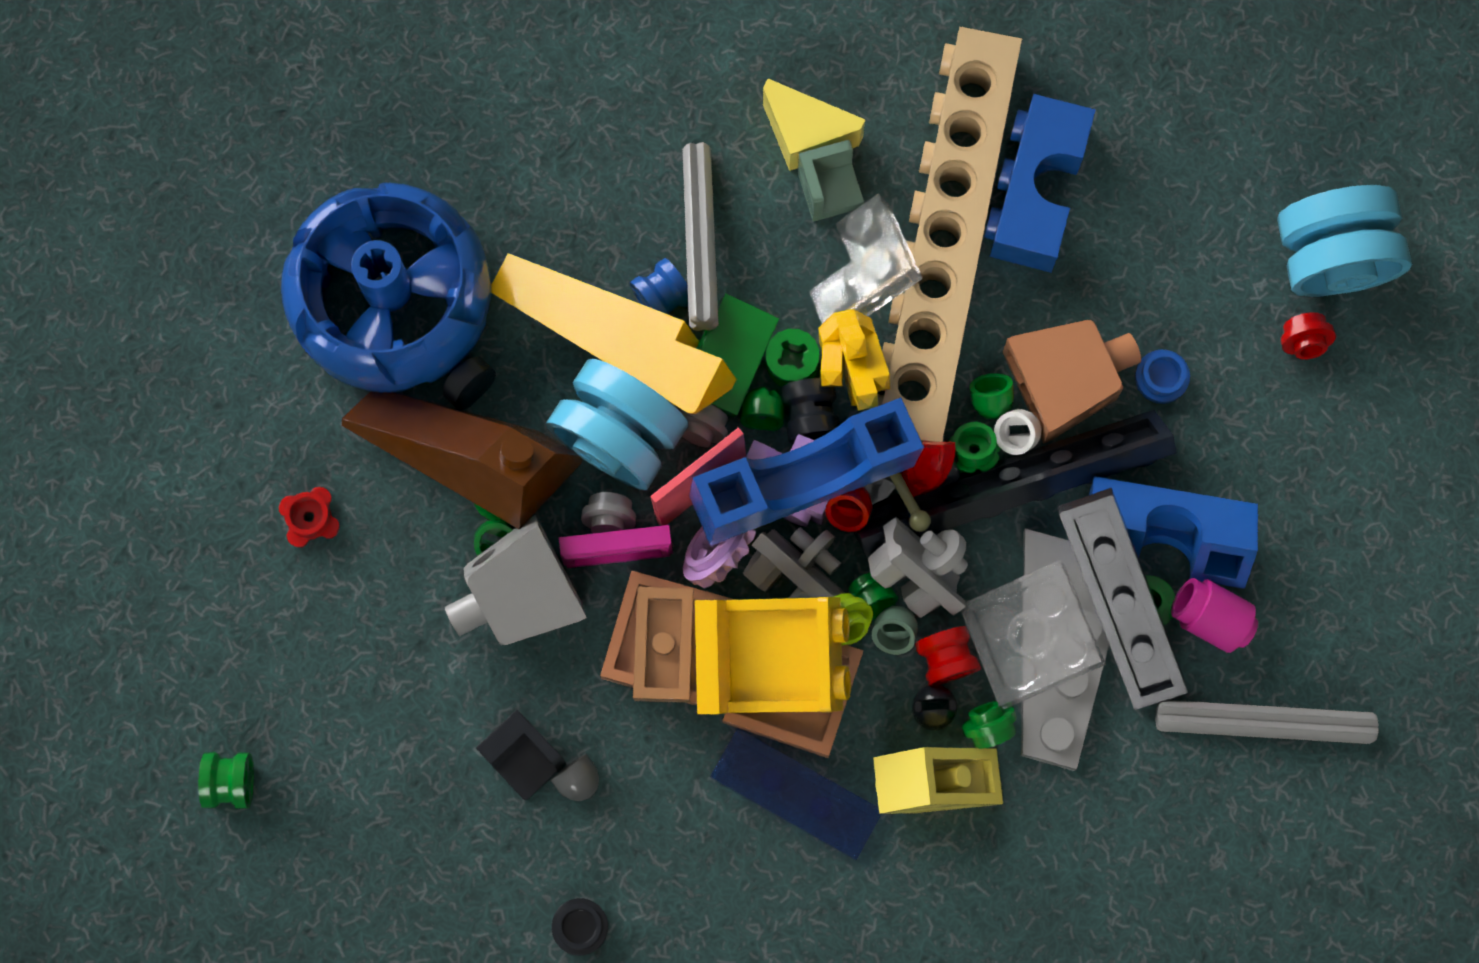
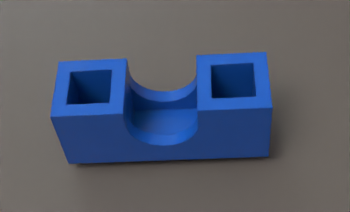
M1033 94L1028 112L1018 109L1010 140L1020 143L1015 160L1005 158L997 189L1007 191L1003 208H991L984 238L994 240L990 257L1052 273L1058 257L1070 208L1045 200L1038 193L1034 179L1044 172L1053 170L1077 175L1084 157L1095 109Z
M1093 477L1089 495L1109 488L1113 489L1138 558L1141 548L1145 545L1152 543L1168 544L1183 552L1189 560L1190 579L1195 578L1201 582L1208 579L1219 585L1245 589L1258 551V504Z

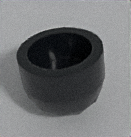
M926 686L915 696L914 704H912L913 716L917 723L925 729H944L949 723L951 724L956 716L957 702L955 696L949 689L943 686ZM949 701V710L922 711L921 702Z

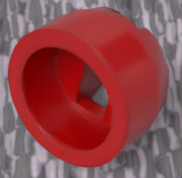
M864 487L828 500L825 509L827 519L834 527L842 531L854 532L862 529L867 524L872 512L871 494Z

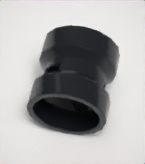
M810 378L791 382L781 388L783 405L790 410L791 420L786 425L789 443L794 444L798 434L815 441L841 425L840 418L833 413L832 404L837 399L835 386H822L821 378Z

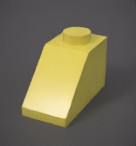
M923 747L873 757L879 814L922 813L1003 804L997 749Z

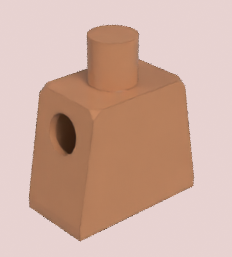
M1084 320L1015 335L1007 338L1003 349L1004 357L1028 410L1040 421L1043 444L1053 440L1116 401L1123 390L1122 381L1117 372L1141 363L1138 345L1130 333L1104 343L1092 320Z

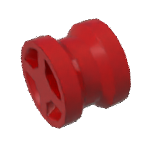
M967 626L944 630L915 643L918 654L926 658L929 667L925 675L929 686L951 682L982 669L978 658L971 655L967 644L971 636Z

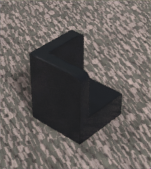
M518 710L514 711L476 747L480 754L524 800L530 799L566 765L561 755Z

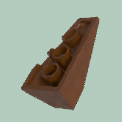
M370 391L342 418V426L518 529L531 518L582 463V458L575 451L538 430L457 410L456 408L396 392Z

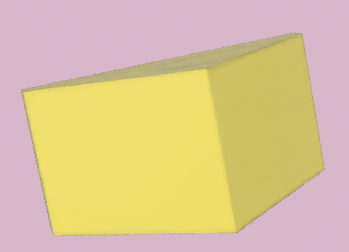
M767 79L763 87V106L789 171L798 168L799 153L845 140L851 141L852 148L860 145L864 135L865 119Z

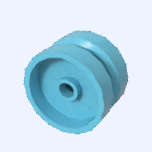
M1381 185L1345 187L1306 197L1290 204L1279 212L1277 222L1282 245L1296 252L1288 259L1286 265L1291 291L1299 296L1308 297L1356 292L1382 285L1408 272L1412 262L1407 238L1400 233L1393 232L1402 219L1397 192L1391 187Z
M588 359L573 381L574 389L582 402L578 400H560L546 422L547 429L566 447L575 451L594 467L626 485L639 490H647L662 468L658 454L653 448L674 449L688 428V421L668 400L640 380L609 363L597 359Z

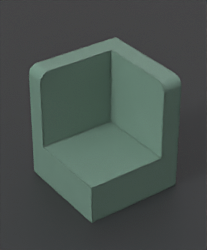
M850 140L799 153L798 176L813 222L864 207V200L852 165L853 148Z

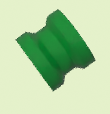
M785 329L778 332L770 339L766 348V369L769 377L781 387L798 380L815 378L819 370V348L816 340L809 333L800 329ZM789 349H790V350H795V351H797V352H799V351H801V350H803V351L798 354V353H795V352H790Z
M205 752L201 758L198 779L201 807L215 809L220 803H232L237 809H249L253 800L254 786L252 754L237 753L233 758H222L216 752Z

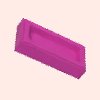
M669 525L559 537L561 558L564 566H567V568L670 557V554H673Z

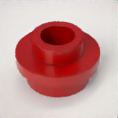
M1310 312L1294 316L1286 321L1283 325L1284 334L1280 341L1285 353L1295 354L1299 359H1313L1327 351L1328 347L1335 341L1336 333L1333 325L1327 323L1326 317L1323 314Z

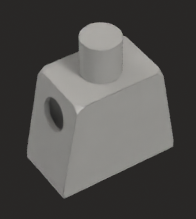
M536 515L532 516L520 529H513L470 561L464 567V578L472 593L445 606L447 616L459 636L488 622L500 645H508L587 618L584 605Z

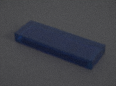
M737 728L710 776L716 782L855 861L882 815L879 814L877 806Z

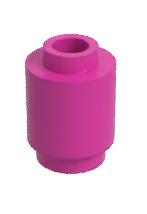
M1195 578L1189 579L1180 588L1172 604V617L1179 620L1182 629L1226 653L1233 652L1238 647L1244 648L1255 636L1258 628L1254 604L1208 579L1203 582Z

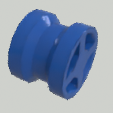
M666 258L655 264L654 272L649 276H638L629 282L637 300L644 306L670 315V312L677 307H688V285L675 266Z

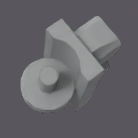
M897 517L885 524L883 529L886 543L868 557L872 578L884 588L891 587L905 576L911 579V581L901 587L902 596L908 608L920 618L940 606L944 607L953 616L966 607L965 600L957 594L959 574L963 573L968 566L967 561L963 559L966 551L964 537L957 531L950 529L944 530L937 535L932 531H927L920 538Z
M801 527L798 528L790 537V540L804 551L803 554L775 529L771 530L768 534L762 532L753 542L752 546L757 551L750 559L743 574L764 592L770 590L784 574L798 586L789 598L835 597L845 593L814 565L817 563L830 576L841 565L827 551L836 538L828 530H825L816 539H813Z

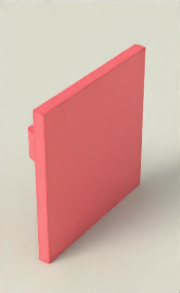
M739 428L650 496L656 520L660 526L667 525L693 505L689 497L693 477L746 457L744 433Z

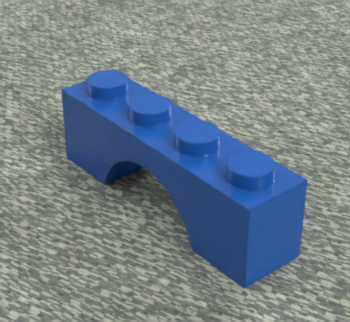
M900 397L851 416L828 434L792 451L764 459L744 457L693 477L689 497L709 544L712 546L915 466L924 446Z

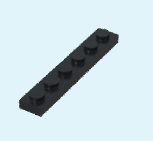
M1151 410L1027 451L1023 454L1000 460L992 469L986 472L976 470L974 473H961L959 479L950 486L938 487L926 494L914 496L920 510L930 515L931 524L926 531L918 532L910 527L909 519L911 515L900 494L885 498L876 504L874 503L867 524L862 529L854 531V534L867 557L886 543L883 526L895 517L920 538L927 531H932L937 535L944 530H950L981 518L998 516L1005 510L1032 501L1047 500L1056 493L1083 484H1092L1094 476L1106 478L1134 467L1149 466L1158 459L1177 453L1174 435L1155 410Z

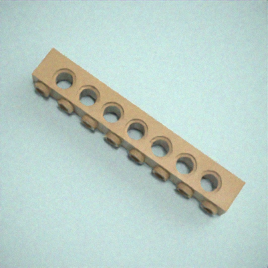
M960 26L956 45L945 43L939 75L949 76L946 94L935 92L929 120L930 124L939 125L936 143L925 141L919 173L929 174L926 193L915 191L909 222L919 224L916 242H904L899 272L909 274L905 293L894 291L888 323L898 325L895 344L884 342L882 349L890 374V390H885L884 395L878 394V406L901 397L921 441H943L1022 38ZM968 83H975L983 87L986 94L977 98L970 97L964 94L960 87ZM956 132H967L976 139L977 143L970 147H961L955 144L950 136ZM946 181H957L966 188L967 193L960 197H951L941 190L940 185ZM938 230H946L956 237L957 243L951 247H940L933 243L930 234ZM927 280H937L946 287L948 293L940 298H930L922 293L919 285ZM918 330H926L935 336L938 344L931 349H919L911 343L909 335ZM906 381H917L925 387L928 395L920 401H909L900 394L898 387Z

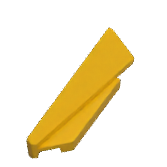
M509 253L491 284L492 294L600 360L640 380L666 400L689 414H696L730 391L737 380L723 359L696 349L699 340L685 321Z

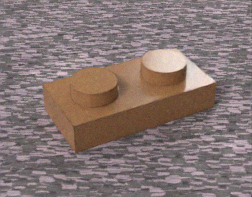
M637 587L634 701L690 703L693 588Z

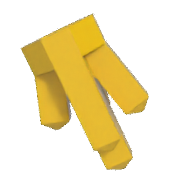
M855 309L835 312L818 328L819 343L822 350L821 384L822 386H842L844 375L851 406H857L858 411L877 407L878 392L890 390V374L872 319Z

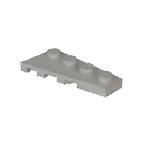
M1025 528L1023 532L1021 756L1075 771L1078 767L1109 642L1070 541Z

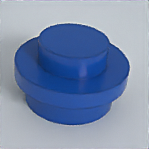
M1163 349L1155 350L1146 354L1141 359V363L1138 364L1135 371V382L1138 390L1146 399L1155 403L1166 404L1176 401L1184 394L1190 382V371L1185 360L1177 353Z

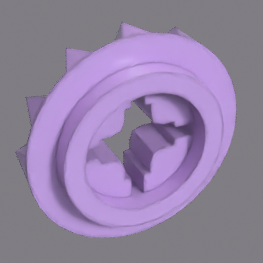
M701 527L691 540L686 551L683 564L685 578L702 588L711 586L715 581H723L731 569H738L740 559L749 554L747 545L754 540L756 531L753 529L710 546L703 527Z

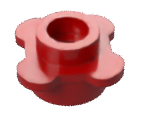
M315 487L311 492L286 496L281 500L279 512L284 516L285 522L289 527L286 538L292 546L302 548L307 545L309 540L319 537L331 539L338 534L340 523L332 516L329 506L332 496L327 489ZM309 512L313 513L314 519L311 522H306L304 519L305 515Z

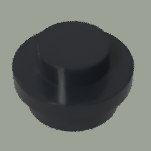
M576 898L565 902L558 908L552 920V935L555 942L562 950L572 955L584 956L595 952L602 946L608 934V920L605 912L598 904L588 899Z

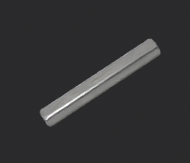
M704 142L698 144L688 143L682 150L689 326L696 331L704 329L711 331L719 324L711 148Z
M1175 700L1159 702L1155 713L1156 727L1159 731L1361 744H1370L1376 741L1379 726L1377 715L1373 712Z

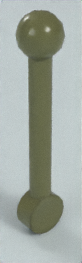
M901 473L891 475L890 478L911 515L909 519L910 527L918 532L926 531L931 524L930 515L920 510Z

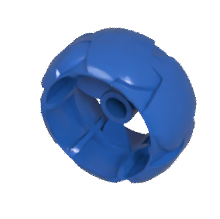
M381 183L378 188H352L343 191L325 201L308 216L294 236L293 248L284 262L281 294L285 315L294 335L308 356L330 376L347 385L367 391L398 392L409 390L423 382L432 383L456 368L468 356L477 344L486 326L489 305L492 302V281L481 242L473 227L466 222L456 208L442 198L423 189L405 184ZM382 229H411L431 240L435 249L419 258L406 270L394 246L385 241H372L368 233L370 232L373 239L382 237ZM329 263L353 273L366 301L370 305L349 329L346 336L329 319L324 307L322 288L328 287L331 275L327 270ZM380 275H381L382 278H383V279H380V280H375V279H376L378 276H380ZM411 293L446 298L448 307L441 320L428 334L407 345L404 344L402 339L394 341L390 312L402 308L410 299Z

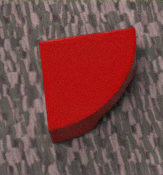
M921 441L924 448L915 466L902 471V477L913 497L931 492L945 481L954 462L955 442Z

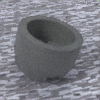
M585 753L557 773L550 781L563 797L573 801H584L591 798L596 792L599 785V775L595 764Z

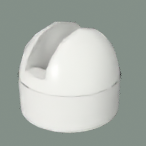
M1016 409L1003 414L997 420L994 433L997 444L1003 451L1019 455L1033 449L1041 438L1042 429L1039 419L1032 412ZM1028 425L1030 433L1010 434L1009 426Z

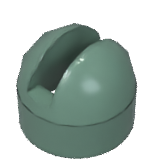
M897 605L884 608L876 617L872 629L874 644L880 650L894 655L910 651L915 644L918 633V623L913 612Z

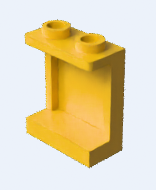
M840 597L695 600L697 714L843 711V700L850 698L851 675L849 667L842 665L841 643L848 642L850 623L847 609L841 608Z

